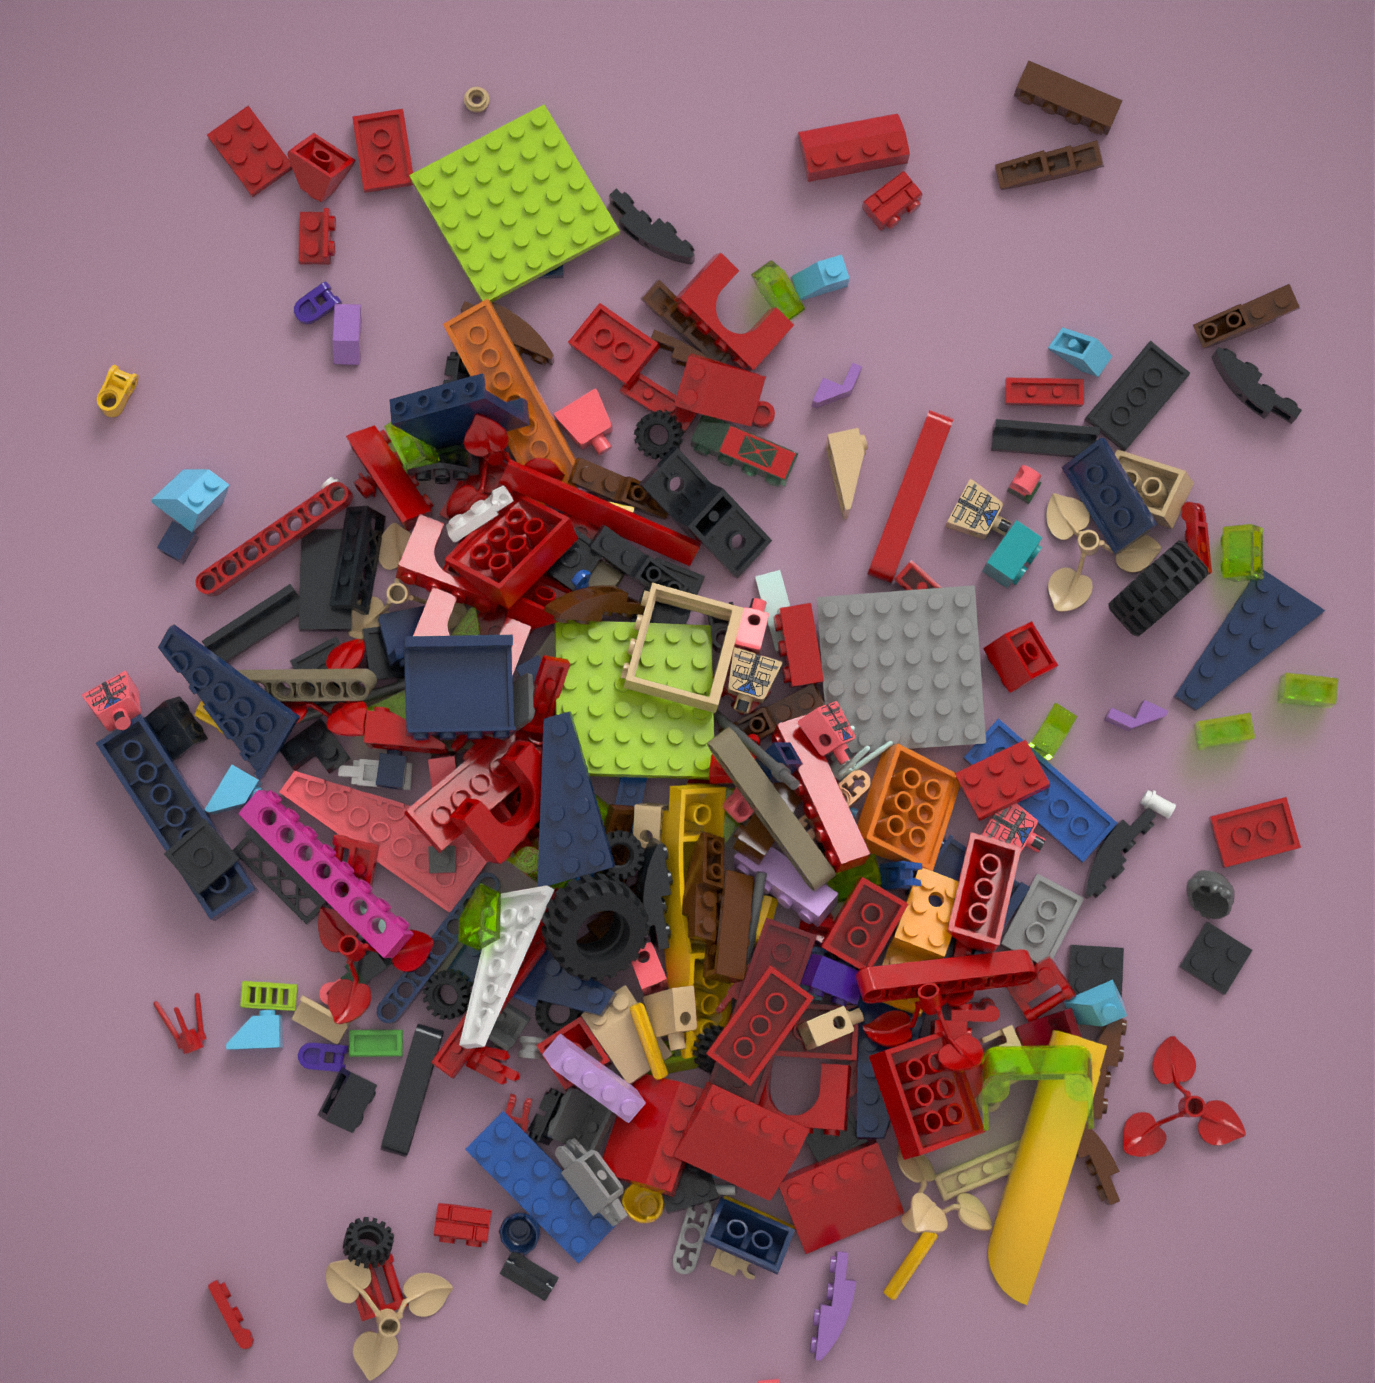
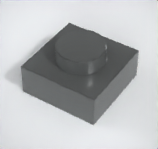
M428 846L430 874L456 873V846H448L440 854L433 846Z

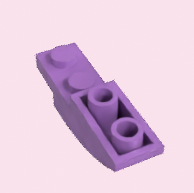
M836 1251V1256H831L829 1272L834 1273L833 1284L828 1283L826 1299L831 1300V1305L820 1303L819 1310L814 1309L813 1326L818 1327L817 1336L811 1337L810 1353H815V1360L821 1361L830 1351L844 1328L851 1310L856 1281L846 1279L848 1252Z

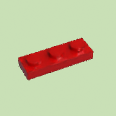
M641 373L638 374L629 387L623 384L620 389L621 394L650 412L662 410V412H670L671 416L675 415L677 417L676 421L678 423L681 422L682 426L680 429L681 431L684 430V433H686L698 414L674 406L677 396Z
M1006 377L1005 405L1082 407L1084 405V379Z
M543 655L534 681L533 707L535 714L532 721L521 728L523 731L543 734L544 719L554 715L556 699L560 697L570 667L568 659Z

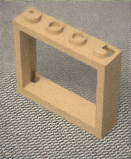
M652 583L650 592L644 591L641 606H645L644 615L638 614L634 630L639 631L637 640L631 638L627 654L632 655L630 664L624 663L621 678L626 680L623 688L716 713L744 608ZM655 601L729 621L709 697L635 677Z

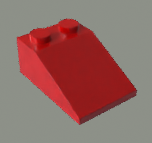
M692 353L688 357L674 406L751 427L766 376Z
M374 707V711L367 710L364 743L368 748L448 755L449 750L446 745L433 736H429V740L416 741L413 740L412 736H406V720L390 711V708Z

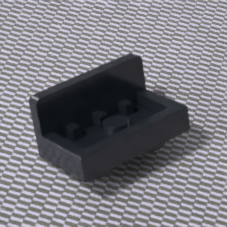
M180 696L165 700L145 717L173 761L180 759L195 745L203 743L208 739L203 727L196 721L189 710V706Z

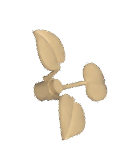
M1053 493L1047 507L1048 528L1060 540H1068L1075 534L1078 537V547L1081 552L1076 572L1071 568H1061L1052 574L1048 583L1049 595L1054 609L1059 612H1065L1080 607L1091 596L1093 589L1092 580L1088 576L1080 575L1086 556L1094 555L1099 550V547L1111 553L1113 551L1103 540L1099 541V536L1095 531H1081L1088 526L1090 521V514L1083 502L1075 498ZM1145 534L1121 553L1117 554L1116 563L1126 572H1140L1147 568L1161 552V546L1156 540Z
M392 523L382 535L379 562L387 570L398 568L411 536L409 531L397 523ZM395 578V583L391 584L387 589L388 600L385 606L379 598L372 596L369 615H361L353 610L352 632H348L351 637L363 639L362 629L379 627V616L390 613L387 610L391 607L392 603L403 604L408 600L426 604L427 600L411 595L409 587L401 583L400 579ZM362 598L357 602V603L360 604V605H361ZM455 602L448 620V630L467 622L468 613L464 603Z
M896 1147L898 1150L897 1161L903 1174L911 1181L920 1182L921 1184L918 1193L911 1199V1208L901 1217L903 1225L909 1231L914 1233H941L946 1230L948 1225L945 1214L952 1210H958L960 1220L970 1228L989 1231L993 1227L984 1205L978 1198L969 1193L959 1194L956 1198L957 1204L942 1210L937 1207L935 1202H932L927 1195L923 1194L927 1182H932L935 1179V1172L931 1162L924 1154L904 1160L900 1147Z
M345 1259L332 1262L327 1266L325 1278L331 1294L338 1301L352 1303L358 1298L360 1293L376 1316V1323L379 1329L378 1334L373 1331L364 1332L355 1340L353 1345L354 1359L369 1381L382 1374L397 1355L398 1342L395 1335L400 1331L399 1319L403 1318L402 1314L406 1305L408 1304L410 1311L417 1316L427 1317L433 1315L443 1306L448 1295L453 1290L452 1285L446 1279L432 1273H418L411 1276L403 1285V1292L407 1298L402 1301L396 1313L392 1309L378 1310L369 1295L363 1290L371 1282L370 1269L364 1268V1264L360 1263L358 1267L355 1265V1259L352 1262Z

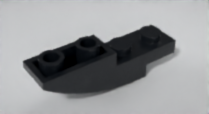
M617 188L609 195V202L623 216L619 220V226L629 237L641 246L664 258L690 265L695 261V254L693 253L695 249L687 240L684 239L682 241L676 235L677 231L670 222L666 221L664 223L658 218L651 224L652 219L643 210L639 212L633 206V199L626 192L621 193Z
M1218 347L1211 358L1223 381L1242 403L1263 419L1267 417L1270 411L1291 424L1297 419L1302 409L1297 407L1298 404L1294 400L1287 397L1282 398L1275 394L1276 391L1271 386L1259 384L1258 381L1263 374L1258 371L1257 366L1250 362H1242L1236 358L1237 355L1227 348L1221 349Z
M605 525L600 527L587 546L606 559L607 563L649 591L652 583L684 592L690 586L651 556L645 555Z
M1149 808L1131 825L1123 819L1119 821L1101 843L1086 876L1083 896L1086 899L1092 895L1097 898L1107 888L1104 883L1110 877L1115 880L1125 870L1122 865L1127 860L1120 852L1127 853L1136 844L1133 839L1140 832L1145 835L1155 825L1152 820L1157 815Z
M656 838L649 839L643 853L644 862L641 863L642 867L638 870L635 895L642 902L648 914L649 920L647 924L650 926V940L653 946L658 950L669 948L668 939L671 938L669 925L665 923L664 914L667 913V907L664 898L661 897L671 894L670 886L673 884V880L666 866V860L669 858L667 847Z

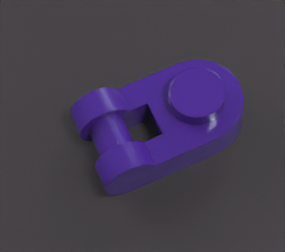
M328 282L321 283L295 303L294 314L299 322L303 324L315 323L327 313L333 311L335 304H342L340 298L334 296L331 292L332 288ZM323 297L326 302L320 306L316 300Z
M306 1043L299 1049L298 1060L307 1069L339 1072L341 1067L346 1068V1064H343L344 1054H347L348 1046ZM326 1052L334 1053L333 1063H325Z

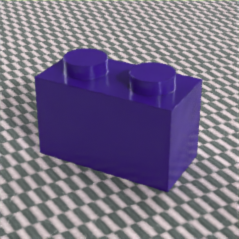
M811 954L800 983L809 987L808 993L821 998L826 994L832 997L830 1002L846 1007L847 1003L857 1005L861 995L855 979V975L859 972L858 970L822 955Z

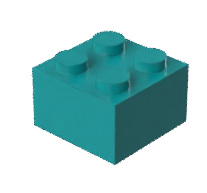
M1016 520L985 564L982 572L1007 589L1011 583L1017 585L1028 569L1024 564L1027 562L1031 565L1042 549V546L1039 545L1042 537Z

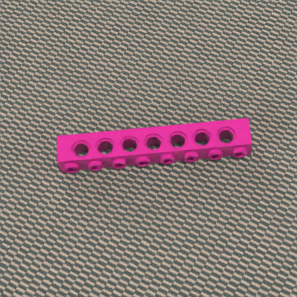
M258 790L238 814L383 958H393L413 936V933L408 929L410 926L408 922L400 916L396 917L390 911L391 906L384 899L377 898L371 892L373 889L366 881L359 880L353 874L354 869L344 861L340 862L335 857L336 852L325 843L322 844L317 839L318 834L311 827L304 826L299 821V815L281 803L282 799L277 793L272 790ZM272 812L276 814V821L274 824L270 822V815ZM291 829L294 832V839L292 842L288 840V832ZM309 847L312 850V857L310 860H308L306 857V850ZM326 865H328L331 870L330 876L328 878H326L324 875V868L326 867ZM345 883L349 887V892L346 896L342 893V887ZM363 901L367 904L365 914L360 910V905ZM381 919H383L386 924V928L383 933L379 930V922Z

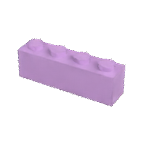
M773 847L769 849L760 865H757L739 852L734 856L736 872L753 876L754 882L757 871L766 872L767 878L764 893H770L775 896L783 907L796 911L799 917L808 924L813 923L819 927L837 905V892L825 884L815 892L812 891L789 859Z
M561 1034L556 1037L543 1053L552 1069L628 1123L646 1104L636 1088Z

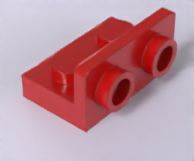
M324 208V212H300L299 264L331 265V256H335V241H331V231H336V217L332 216L329 208Z

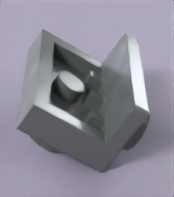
M508 1003L498 1016L488 1039L496 1047L509 1051L531 1018Z

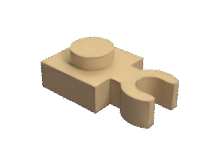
M718 1248L716 1249L710 1266L735 1276L739 1269L746 1278H755V1275L747 1271L748 1265L752 1263Z

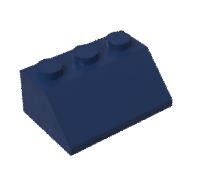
M721 1197L702 1242L778 1275L795 1229Z

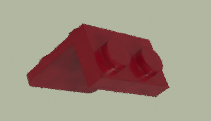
M1072 1008L1049 1014L1015 1028V1033L1035 1074L1031 1077L1040 1076L1053 1030L1082 1037Z

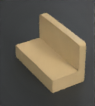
M302 995L300 998L301 1002L291 1019L339 1045L351 1022L336 1024L330 1009Z

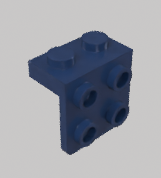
M425 606L385 613L379 616L378 623L390 666L400 664V667H404L405 636L414 635Z

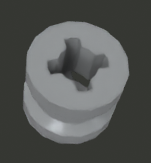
M519 1036L521 1050L518 1052V1058L544 1059L536 1045L546 1038Z

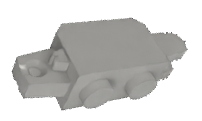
M575 1138L566 1141V1145L559 1146L555 1152V1156L565 1169L561 1174L593 1216L599 1212L612 1226L617 1225L628 1216L618 1198L624 1193L623 1185L597 1151L591 1149L586 1152Z

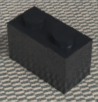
M341 1067L318 1116L329 1123L354 1133L355 1129L363 1121V1113L367 1105L375 1097L377 1084Z

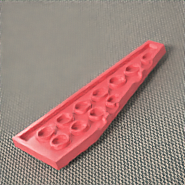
M297 771L292 773L279 791L283 796L338 835L379 845L377 857L379 864L449 913L488 863L465 835L462 834L449 845L456 846V873L430 874L428 846L432 845L404 814L410 807L404 803Z

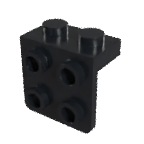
M464 444L435 449V464L407 469V475L416 477V481H431L432 479L435 480V484L440 485L450 484V480L467 481L468 476L479 474V456L469 453Z

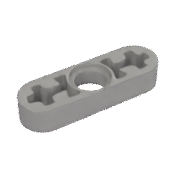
M710 1202L704 1203L707 1213H702L699 1222H705L703 1228L695 1223H687L689 1217L694 1220L696 1212L692 1210V1207L686 1211L672 1260L674 1269L680 1274H689L696 1267L702 1241L712 1212ZM688 1228H696L699 1231L700 1238L696 1243H688L685 1240L684 1233ZM681 1244L688 1248H697L695 1254L690 1251L689 1260L692 1261V1265L686 1266L685 1269H681L680 1263L677 1262V1258H682L685 1249H680Z

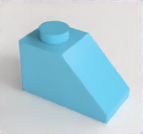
M842 254L818 261L791 276L799 301L848 287L850 279Z
M1063 327L1048 347L1050 351L1078 370L1099 377L1113 357L1097 338Z
M231 764L206 806L205 811L215 815L244 807L258 790H263L260 787L262 782Z
M1113 980L1080 993L1070 1001L1068 999L1064 1001L1067 1009L1072 1008L1076 1022L1080 1025L1105 1026L1127 1016L1123 999Z
M275 1010L259 1011V1016H252L226 1043V1049L283 1048L282 1016L275 1015Z

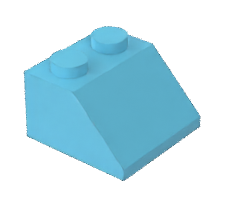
M183 469L151 499V503L190 532H193L224 503L229 484L209 469Z

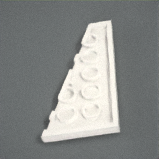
M541 886L494 895L460 1039V1046L467 1049L485 1047L554 889L548 886Z

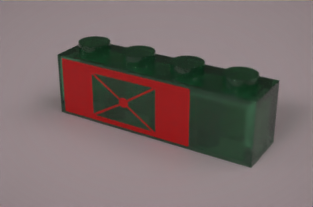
M703 414L692 436L690 445L694 447V452L707 457L708 454L718 458L717 461L729 467L732 464L742 468L741 471L752 477H755L756 474L766 478L765 482L775 487L780 485L786 486L799 454L715 417Z

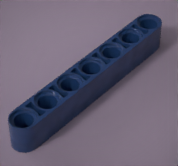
M485 872L478 876L431 936L434 943L443 941L446 945V951L438 956L434 955L431 950L425 961L430 967L429 973L426 976L420 977L416 974V970L403 972L379 1003L376 1012L382 1022L393 1024L402 1018L426 987V981L430 980V977L437 973L490 905L494 895L499 893L501 887L499 879L494 874ZM486 878H491L495 881V888L491 892H484L481 889V883ZM470 899H475L479 903V908L475 913H468L465 910V903ZM453 920L462 922L463 927L458 934H451L449 932L448 926ZM404 983H410L413 987V993L408 998H403L399 993V988ZM388 1004H393L397 1010L395 1017L392 1019H386L383 1015V1009Z

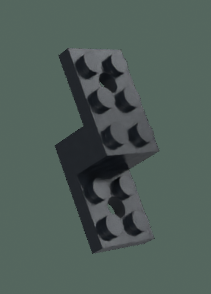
M675 446L639 483L647 494L689 537L701 542L735 578H738L772 542L770 537L723 488L712 484ZM674 477H679V487L676 490H671L670 481ZM740 535L742 538L741 544L737 548H733L731 544L733 537Z

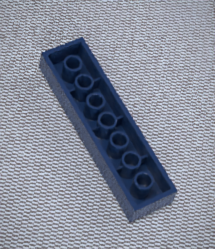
M139 714L130 720L131 724L127 729H116L96 742L101 753L165 851L169 850L203 819H206L226 842L144 716ZM240 861L200 895L184 878L210 920L213 921L218 920L259 892Z

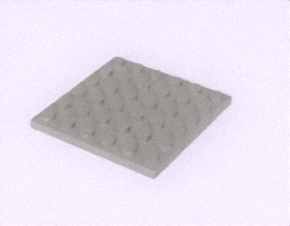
M975 585L817 597L821 663L824 678V704L827 705L837 701L849 725L855 727L853 731L855 739L847 744L852 753L860 752L866 746L870 747L868 752L875 751L889 741H892L893 745L898 743L908 749L986 743Z

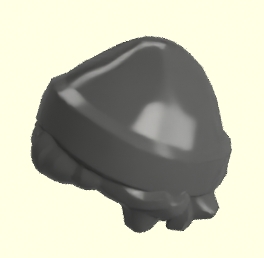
M1200 870L1187 881L1186 892L1189 904L1195 911L1200 912V916L1207 919H1221L1230 914L1234 903L1235 891L1225 876L1214 871Z

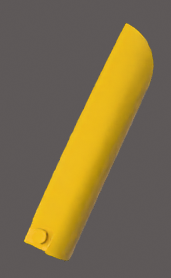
M704 783L670 786L669 810H663L661 842L666 845L669 858L666 860V866L673 880V884L670 886L671 894L661 897L664 898L667 907V913L664 914L665 923L669 925L671 938L668 939L669 948L664 949L669 989L694 986L697 1028L696 1030L684 1033L686 1049L680 1050L684 1059L694 1057L692 1050H697V1047L693 1046L694 1041L699 1043L700 1039L697 1036L699 1033L705 1034L703 1029H710L712 1025L723 1027L727 1025L732 1009L731 999L723 1012L719 1014L715 1011L728 994L727 991L732 984L702 978L706 943L688 938L689 917L682 915L687 872L700 834L707 832L720 837L724 836L725 810L723 803L726 799V787Z
M1055 1030L1052 1032L1032 1104L1003 1190L988 1244L989 1266L998 1285L1011 1298L1025 1305L1029 1301L1060 1209L1107 1048L1106 1045Z

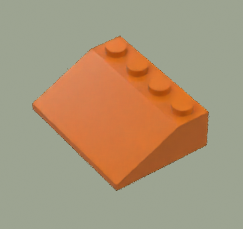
M898 743L881 753L857 824L869 852L896 862L922 863V868L933 871L960 788L955 778V772Z

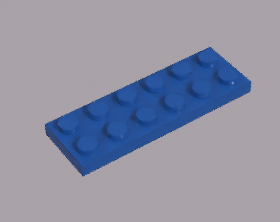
M998 718L985 733L986 743L975 744L963 759L970 765H973L1023 741V739ZM1030 746L1050 783V787L1017 804L1037 819V824L1083 863L1117 825V822Z
M504 1111L465 1148L577 1263L615 1227L599 1212L594 1216L590 1213L561 1174L563 1170Z

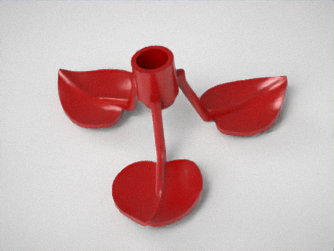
M478 413L474 415L473 421L465 434L464 445L469 453L475 456H484L482 459L483 468L480 487L477 490L472 485H464L451 495L446 507L447 516L450 518L458 514H464L470 510L475 502L488 498L487 495L482 494L485 489L488 464L497 466L503 460L508 462L511 459L509 453L504 452L509 442L506 430L494 420ZM534 458L525 464V466L561 482L564 479V472L551 460Z
M354 639L335 647L327 657V668H357L364 655V640ZM362 700L345 701V703L339 702L332 707L331 713L311 701H280L300 716L297 723L305 717L307 707H311L328 718L327 728L330 732L342 736L365 735L368 708Z
M322 907L318 916V932L321 943L330 952H340L347 958L346 963L349 965L353 976V982L349 979H342L336 982L328 994V1006L336 1024H345L359 1018L368 1009L371 1002V989L366 984H358L359 978L354 962L361 960L367 950L375 953L378 952L372 946H369L367 943L363 944L356 937L359 933L335 909ZM410 930L413 936L392 958V963L398 970L412 972L425 963L434 945V940L426 933Z
M926 983L918 988L919 1001L915 1002L912 1020H910V1017L905 1012L895 1010L886 1012L878 1016L871 1023L863 1026L864 1032L872 1041L886 1047H897L911 1039L912 1033L910 1028L915 1027L919 1011L922 1009L928 1015L937 1014L947 1041L950 1043L943 1046L939 1051L938 1058L944 1068L951 1071L971 1070L978 1067L984 1058L983 1048L976 1038L962 1035L955 1041L952 1039L941 1012V1007L946 1003L952 1007L966 1004L973 998L975 991L940 995L939 987L936 984Z
M1170 1036L1164 1040L1154 1054L1152 1070L1159 1083L1170 1084L1174 1082V1086L1184 1094V1097L1178 1103L1179 1112L1158 1122L1155 1121L1151 1114L1146 1112H1137L1131 1115L1123 1128L1124 1152L1135 1157L1150 1156L1162 1149L1167 1140L1166 1133L1159 1126L1183 1116L1187 1118H1202L1198 1122V1132L1201 1138L1210 1145H1225L1246 1136L1241 1119L1227 1103L1220 1100H1211L1205 1104L1201 1097L1191 1096L1190 1091H1187L1179 1084V1082H1186L1193 1077L1196 1071L1195 1058L1192 1052L1175 1036Z

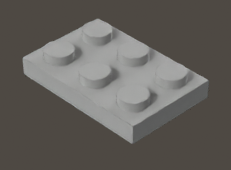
M1036 874L1000 945L1010 950H1027L1032 961L1035 963L1040 962L1049 955L1053 959L1084 898Z

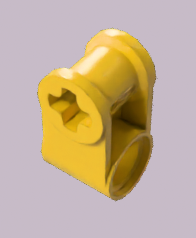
M112 365L97 395V404L104 415L113 418L123 412L130 395L137 386L139 375L135 373L131 375L120 370L119 366ZM108 399H116L114 406L109 408L104 406Z

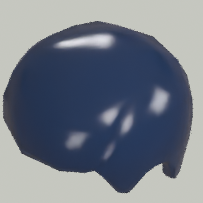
M526 1213L510 1214L503 1220L499 1230L501 1242L511 1253H522L523 1255L536 1248L541 1236L539 1224L531 1215Z

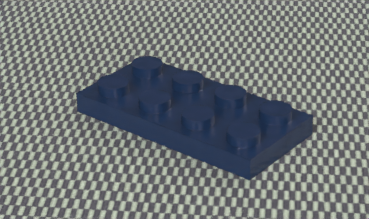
M1105 438L1098 439L1061 467L1114 554L1121 553L1158 526Z

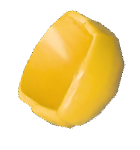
M634 1184L625 1189L621 1199L623 1208L629 1218L638 1223L654 1222L662 1215L665 1207L662 1193Z

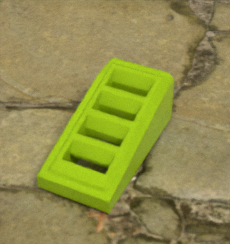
M242 981L240 1007L296 1011L298 984ZM251 987H256L255 1003H250ZM262 988H267L266 1004L261 1003ZM273 988L278 989L277 1004H272ZM284 989H289L288 1005H283Z

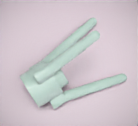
M851 725L850 727L854 731L855 727ZM887 742L859 761L870 750V747L866 746L851 760L840 765L833 754L830 757L833 762L829 766L834 777L842 781L851 772L860 769L886 751V749L893 745V742Z

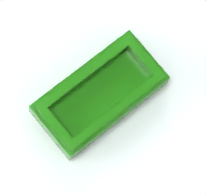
M349 1030V1057H403V1030Z

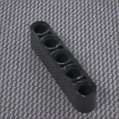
M417 1024L382 1140V1151L407 1157L434 1069V1065L431 1062L439 1052L444 1034L443 1030Z

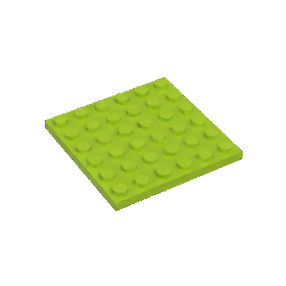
M545 104L409 175L411 182L481 302L489 299L492 303L620 234L619 228Z
M569 620V623H554L555 657L568 659L570 662L560 697L556 699L555 715L569 711L572 712L589 775L600 777L709 779L712 752L708 748L707 743L714 738V712L623 688L626 679L621 678L624 663L630 664L632 655L627 654L631 638L637 640L639 633L638 630H634L636 622L590 621L589 625ZM649 623L635 677L709 697L713 683L711 626Z

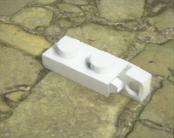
M503 485L493 490L490 497L486 500L475 502L470 510L462 515L458 514L451 518L446 525L451 540L456 543L496 517L499 510L513 502V498L506 487Z
M353 760V766L342 765L339 767L338 776L352 778L351 784L381 788L376 786L379 760ZM407 763L404 790L411 789L412 763Z

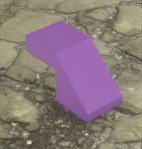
M335 304L333 325L334 364H360L361 305Z
M852 363L843 385L823 378L813 399L812 407L819 408L850 396L861 373L862 366Z
M1144 700L1140 703L1134 718L1111 708L1108 710L1104 721L1130 731L1163 719L1168 711Z

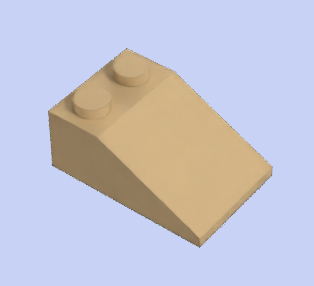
M859 428L828 434L825 444L843 520L848 519L863 456L866 455V450L868 449L866 437L864 434L860 435Z
M1117 449L1115 456L1157 524L1173 529L1182 510L1181 507L1186 502L1194 485L1192 479L1184 470Z
M624 985L615 991L617 995L602 1017L589 1013H583L581 1016L624 1080L631 1085L650 1072L651 1069L629 1007L636 1004L637 1001L627 986ZM656 1038L663 1060L666 1061L673 1055L662 1038Z

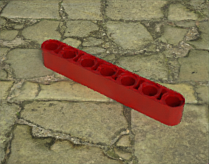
M929 410L867 575L892 584L953 418Z
M333 482L200 572L195 580L197 589L208 596L221 594L348 507L353 500L352 491L340 482ZM344 489V498L341 501H334L333 495L335 491ZM316 504H322V513L318 516H313V507ZM296 518H300L301 527L296 531H292L291 522ZM278 533L280 536L279 543L271 546L269 543L270 536ZM257 548V558L249 561V550ZM235 562L237 566L236 572L233 575H227V566ZM213 577L215 580L214 587L206 590V580Z
M1025 949L867 967L857 972L855 979L862 1000L865 1003H878L919 998L918 988L926 983L936 984L939 987L940 995L1025 985L1036 979L1037 972L1029 952Z

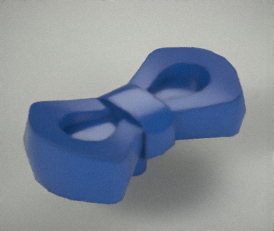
M580 570L575 574L571 582L575 585L576 590L589 587L588 582L592 575L589 571Z

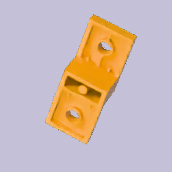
M925 868L917 871L915 878L921 880V886L911 887L906 901L909 905L894 929L881 966L942 959L945 957L952 937L947 932L958 881ZM932 895L940 897L942 905L940 907L932 906L928 901V897ZM919 998L886 1001L883 1003L914 1014L915 1002L919 1001ZM920 1009V1011H919V1015H918L919 1017L921 1016V1014H922V1012H923L922 1009Z

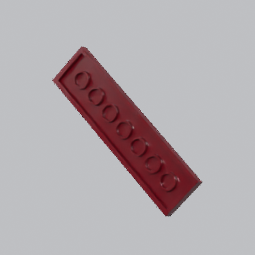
M766 918L732 1016L769 965L800 986L817 935ZM777 1050L751 1086L717 1061L715 1062L709 1083L758 1105Z

